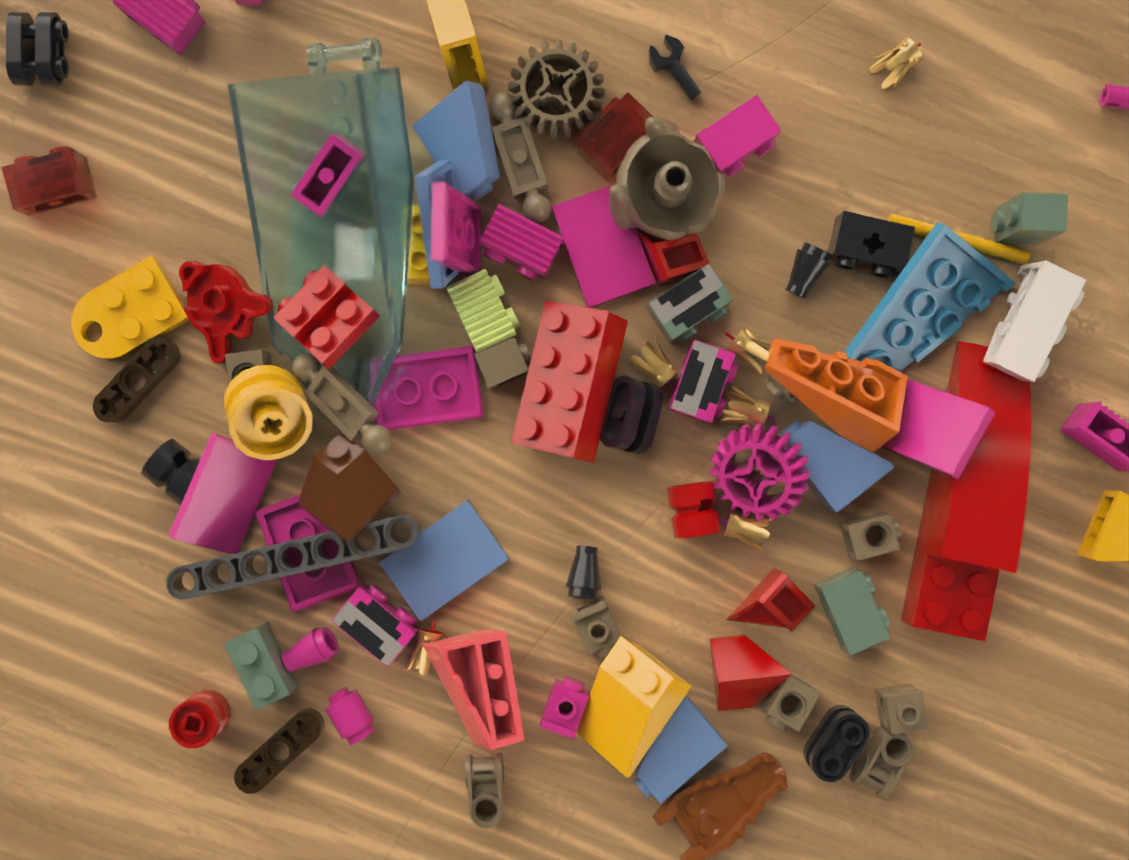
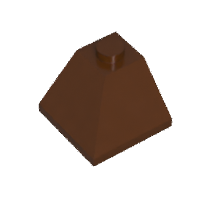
M339 433L313 457L298 504L348 543L401 492L362 447L353 441L351 442L342 433Z

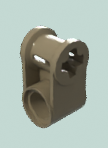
M879 727L864 752L854 763L850 773V781L855 784L862 783L876 791L877 797L882 800L887 799L895 790L900 776L914 755L912 741L905 733L891 734L884 727ZM900 739V745L896 750L886 751L887 743L890 740Z
M501 752L496 753L495 757L473 758L472 755H465V778L468 788L471 820L480 828L494 827L499 823L504 809L503 754ZM482 800H490L494 802L497 810L493 814L487 815L478 809L477 804Z

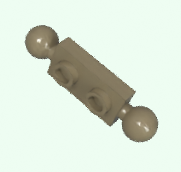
M499 92L490 99L489 112L501 124L491 127L514 199L525 195L526 199L522 207L524 216L535 223H541L551 213L549 200L539 194V190L548 188V183L530 129L524 125L526 117L514 119L517 104L511 102V94Z
M309 353L300 354L294 359L292 363L293 375L302 382H311L304 394L351 442L360 441L362 438L364 448L372 454H382L390 448L392 444L390 431L382 425L372 424L379 413L333 366L330 369H327L325 366L321 368L320 361Z

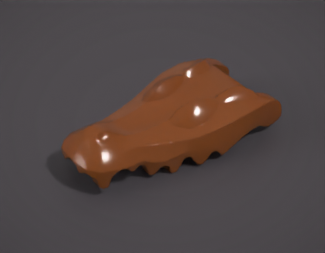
M764 752L741 766L686 785L673 793L652 817L658 826L666 824L672 818L691 845L680 856L681 860H703L729 848L738 838L742 837L746 826L754 823L756 817L764 810L765 803L780 791L787 789V776L779 761L772 754Z

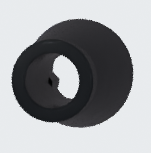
M804 242L801 250L797 249L789 283L785 290L805 299L810 289L830 265L827 261L831 254L819 247Z
M576 546V554L565 586L569 588V597L597 599L598 590H601L597 547Z

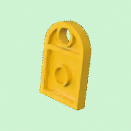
M151 255L86 293L73 310L71 326L77 343L87 353L104 359H120L141 349L150 339L167 334L189 321L183 309L185 307L158 259ZM98 322L102 327V336L98 341L91 342L87 337V329L92 323Z

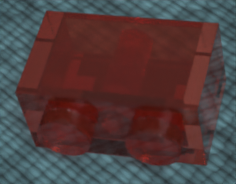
M629 92L621 99L613 98L602 111L604 117L596 125L592 122L589 123L577 137L580 141L577 144V154L606 182L618 172L628 149L636 140L646 135L645 121L649 117H654Z
M56 147L49 150L48 155L40 157L22 156L16 158L14 164L2 167L12 209L27 216L97 198L87 157L71 147Z

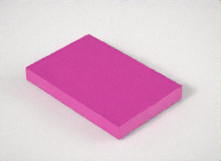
M446 182L432 183L431 260L469 277L481 271V247L479 241L481 239L482 207Z
M613 185L552 206L553 214L561 236L564 237V244L587 308L601 305L656 284L636 228L620 229L616 226L610 214L608 205L609 190Z
M474 346L367 360L373 408L379 413L375 418L376 425H382L388 430L484 417Z
M907 379L899 433L882 445L881 448L959 479L995 412L989 407Z
M212 433L168 536L177 541L228 554L238 553L277 460H260L247 456L235 446L232 439Z
M300 494L255 511L267 546L331 532V530L299 506ZM328 538L323 545V550L328 557L335 558L339 553V545L334 539ZM292 547L289 550L288 559L291 564L299 566L303 561V554L298 548ZM353 561L279 578L292 613L361 586Z

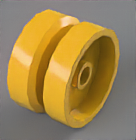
M259 365L242 371L229 383L224 394V412L228 421L231 438L235 446L243 453L260 460H277L295 453L306 443L312 431L313 416L301 384L292 373L274 365Z

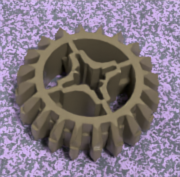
M560 39L556 41V48L549 49L548 42L544 40L542 42V52H538L536 48L531 46L528 49L531 59L524 56L518 58V64L522 69L512 68L510 72L511 77L516 81L508 83V91L514 94L510 97L511 102L516 103L518 107L514 112L516 119L524 116L527 117L524 125L529 127V129L537 124L536 134L539 137H542L545 130L549 129L550 137L553 140L557 139V130H563L565 138H570L572 126L579 133H582L585 128L582 119L592 124L595 121V115L592 111H601L602 103L598 99L605 96V89L598 86L604 82V76L601 73H595L598 69V62L596 60L587 62L589 58L587 49L577 55V45L574 42L569 45L568 50L563 49V43ZM551 66H565L570 68V70L566 72H558L555 71ZM539 72L543 85L536 91V96L529 99L527 96L528 84L532 77ZM583 81L586 87V95L581 104L575 109L570 94L577 89V84ZM550 82L552 86L558 85V88L563 86V97L561 94L555 95V92L550 94ZM548 107H555L563 115H549L538 109L544 110Z

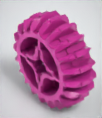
M757 423L754 429L749 424H746L740 428L739 432L732 430L727 435V439H723L717 445L719 451H716L712 456V461L715 465L711 468L710 474L718 477L714 481V488L723 489L720 501L729 499L732 502L730 511L736 510L738 507L743 509V518L749 517L753 512L757 522L763 520L766 514L772 521L777 519L780 513L783 515L789 514L793 509L792 506L800 504L803 499L801 494H805L809 487L805 480H808L811 470L803 467L808 462V456L797 455L801 449V443H795L791 446L788 443L791 437L790 432L785 433L782 437L778 436L777 425L772 426L768 432L765 431L763 423ZM752 448L749 460L735 463L738 451ZM755 467L760 469L761 472H756ZM778 482H786L784 491L774 495H767V490L771 485H777Z

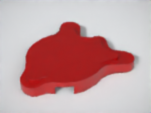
M186 261L179 269L183 292L187 291L188 307H183L187 318L207 340L210 359L216 364L226 363L225 354L232 353V335L234 334L240 340L250 338L253 333L255 319L272 312L273 301L268 295L258 294L248 286L244 277L236 269L228 265H205L198 261Z

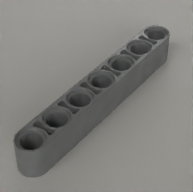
M400 515L369 522L348 543L331 531L183 565L173 569L168 574L166 588L174 598L179 600L190 599L402 550L414 545L419 540L421 526L414 517ZM398 522H405L411 528V537L407 542L399 541L394 535V528ZM363 530L370 531L375 537V545L371 550L363 549L360 546L359 535ZM328 538L334 539L339 545V553L335 558L328 557L323 550V545ZM292 547L298 548L303 554V561L299 566L291 564L288 559V553ZM257 555L262 556L267 563V569L263 575L257 573L253 568V560ZM221 564L229 567L231 572L227 583L218 577L217 570ZM185 572L190 573L194 578V587L191 591L187 590L182 583V577Z

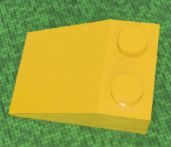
M620 636L599 667L577 729V734L625 777L629 778L692 686L641 645Z

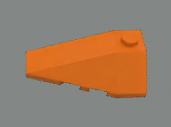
M778 338L772 341L765 370L841 437L871 452H875L899 433L907 375L875 359L865 358L863 361L849 359L847 353L836 351L833 355L821 353L816 347Z

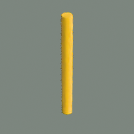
M892 213L887 220L915 227L914 235L924 238L927 237L935 226ZM954 231L979 253L1023 265L1027 264L1030 251Z

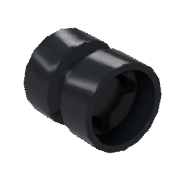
M169 439L150 456L143 466L141 474L156 487L165 486L166 495L181 506L200 460L198 458L189 459L190 452L175 439Z

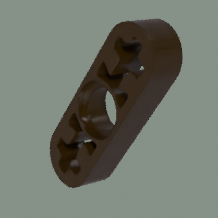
M155 337L147 341L95 397L93 401L95 416L99 420L108 423H119L127 419L178 364L180 350L177 344L172 340L162 337ZM157 347H167L165 355L168 359L166 361L157 360L151 366V368L157 370L155 374L149 367L142 365L143 360L146 363H152L157 358L158 354L155 351ZM140 370L144 373L146 382L143 388L135 391L130 388L128 377L133 371ZM123 393L132 397L131 400L122 397L116 403V408L119 410L117 414L106 412L109 409L106 403L107 400L116 401Z
M311 708L302 709L238 766L234 774V781L238 789L247 794H254L262 790L318 739L325 725L322 715L317 710ZM301 718L304 722L311 719L314 722L311 728L314 734L306 731L296 741L291 735L301 727L302 723L299 719ZM281 741L288 746L289 756L287 759L277 760L271 755L270 747L273 742ZM264 761L267 767L258 775V781L254 779L249 782L246 779L249 773L248 770H254Z

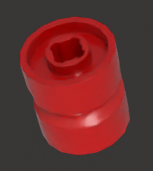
M713 481L667 487L669 507L676 510V514L671 518L674 538H691L721 532L718 511L712 509V504L716 501Z
M204 690L194 694L172 711L169 718V731L172 738L185 748L197 749L206 745L227 727L231 719L229 703L222 694L212 690Z

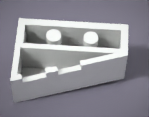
M1046 260L1020 266L1017 275L1023 277L1017 294L1013 292L1009 294L1006 304L1010 305L1011 308L1004 322L1000 321L997 324L983 363L1021 381L1035 382L1036 378H1040L1045 373L1050 362L1048 355L1053 345L1061 341L1067 330V325L1064 324L1071 311H1074L1080 305L1084 297L1082 288L1086 279Z

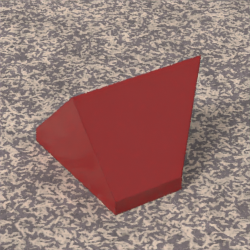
M636 228L659 287L691 275L709 264L697 233L669 241L657 238Z
M773 568L726 620L783 627L792 632L816 605L787 575Z
M746 635L709 638L718 711L753 708L792 675V673Z

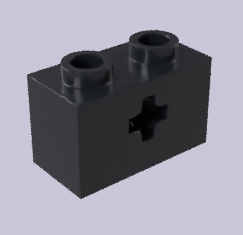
M843 211L835 219L828 249L831 255L828 260L836 261L835 266L842 269L857 270V267L871 269L870 274L873 276L892 278L893 275L902 272L907 265L915 227ZM867 240L870 241V247L876 249L871 254L868 253L869 248L862 245Z

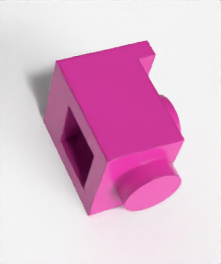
M564 677L563 681L555 678L540 718V727L575 739L580 720L589 699V690L584 689L585 684L570 677ZM564 701H568L573 705V709L568 713L559 709V705Z

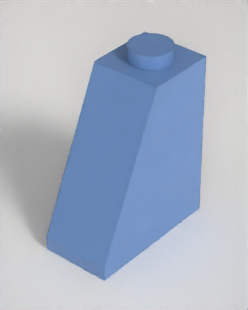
M465 81L412 125V128L435 162L451 160L456 190L468 198L479 200L493 190L491 184L500 178V172L484 89L480 83Z
M796 420L780 432L782 436L790 432L791 437L788 443L791 446L795 443H801V449L797 455L808 456V462L803 467L811 470L810 477L805 482L808 483L812 491L830 512L837 513L894 468L889 461L812 421L800 424Z
M687 695L683 698L635 769L636 776L638 777L635 783L647 798L653 795L660 804L727 747L720 733Z

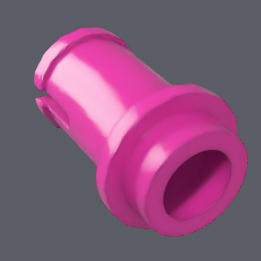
M1107 83L1100 95V107L1129 110V87Z

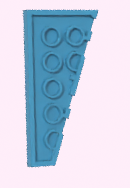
M937 222L844 353H847L849 359L863 361L865 358L875 359L901 372L913 361L919 362L962 327V322L975 311L981 312L991 304L989 300L1001 290L1007 291L1016 283L947 225Z

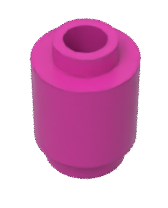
M345 687L328 698L330 704L325 710L340 737L346 739L349 745L361 741L375 731L372 724L374 719L357 689L349 692L348 688Z

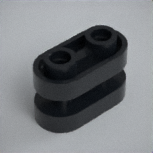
M10 12L6 20V69L13 85L31 86L34 84L37 75L43 86H61L64 79L68 77L69 67L64 54L65 43L69 39V30L65 20H61L58 13L40 12L36 17L35 24L28 12Z
M625 375L616 378L613 382L600 436L601 442L613 449L633 454L645 453L653 443L663 405V394L660 388Z
M846 705L833 706L826 712L806 742L803 750L806 763L818 778L826 782H836L846 775L869 739L870 730L867 722Z

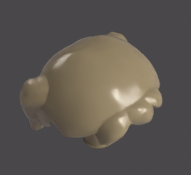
M649 117L645 121L646 135L636 140L628 149L618 169L616 184L609 190L608 205L610 214L614 219V223L620 229L639 228L663 240L670 241L680 239L687 234L700 233L707 227L708 222L714 219L718 212L717 201L725 191V179L722 174L716 172L714 162L704 146L694 143L680 134L678 127L674 123L657 117Z

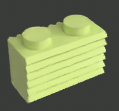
M486 269L446 287L477 353L513 337L515 339L518 337L514 329L520 327V323L512 307L504 309L499 297L504 295L505 292L496 274L489 277Z

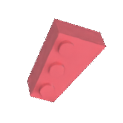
M487 628L422 644L474 744L494 750L525 741L506 631Z

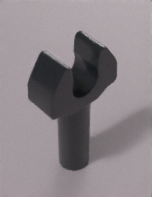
M665 35L663 42L671 55L669 57H662L657 49L651 45L648 52L649 64L654 72L660 70L669 71L691 101L701 93V90L680 62L684 45L677 38Z

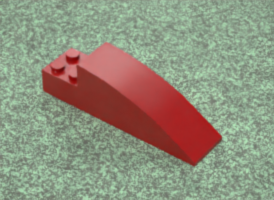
M957 341L946 393L989 407L995 414L959 479L931 468L901 621L912 627L986 642L999 572L1002 570L1017 574L1030 470L1032 431L1031 389L1029 381H1021L983 363L988 346Z

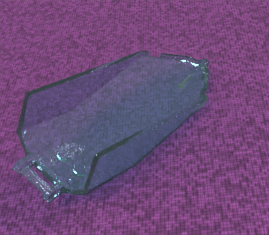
M376 37L364 38L361 43L333 46H325L323 43L309 44L307 47V60L310 75L228 84L263 293L271 297L273 301V310L267 315L272 345L280 356L286 353L292 362L300 354H311L273 317L278 313L279 303L286 297H293L303 287V280L309 272L318 271L323 265L326 266L380 316L333 365L372 407L403 344L414 194V176L399 67H380L382 47ZM362 58L364 70L327 73L326 71L328 61ZM331 133H339L363 150L366 160L329 214L320 217L290 196V194ZM300 381L307 390L311 382Z

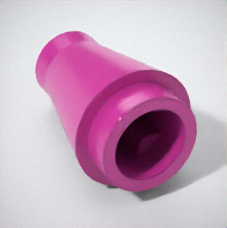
M314 628L289 650L282 653V662L289 672H294L300 668L330 661L333 655L338 653V643L329 628Z

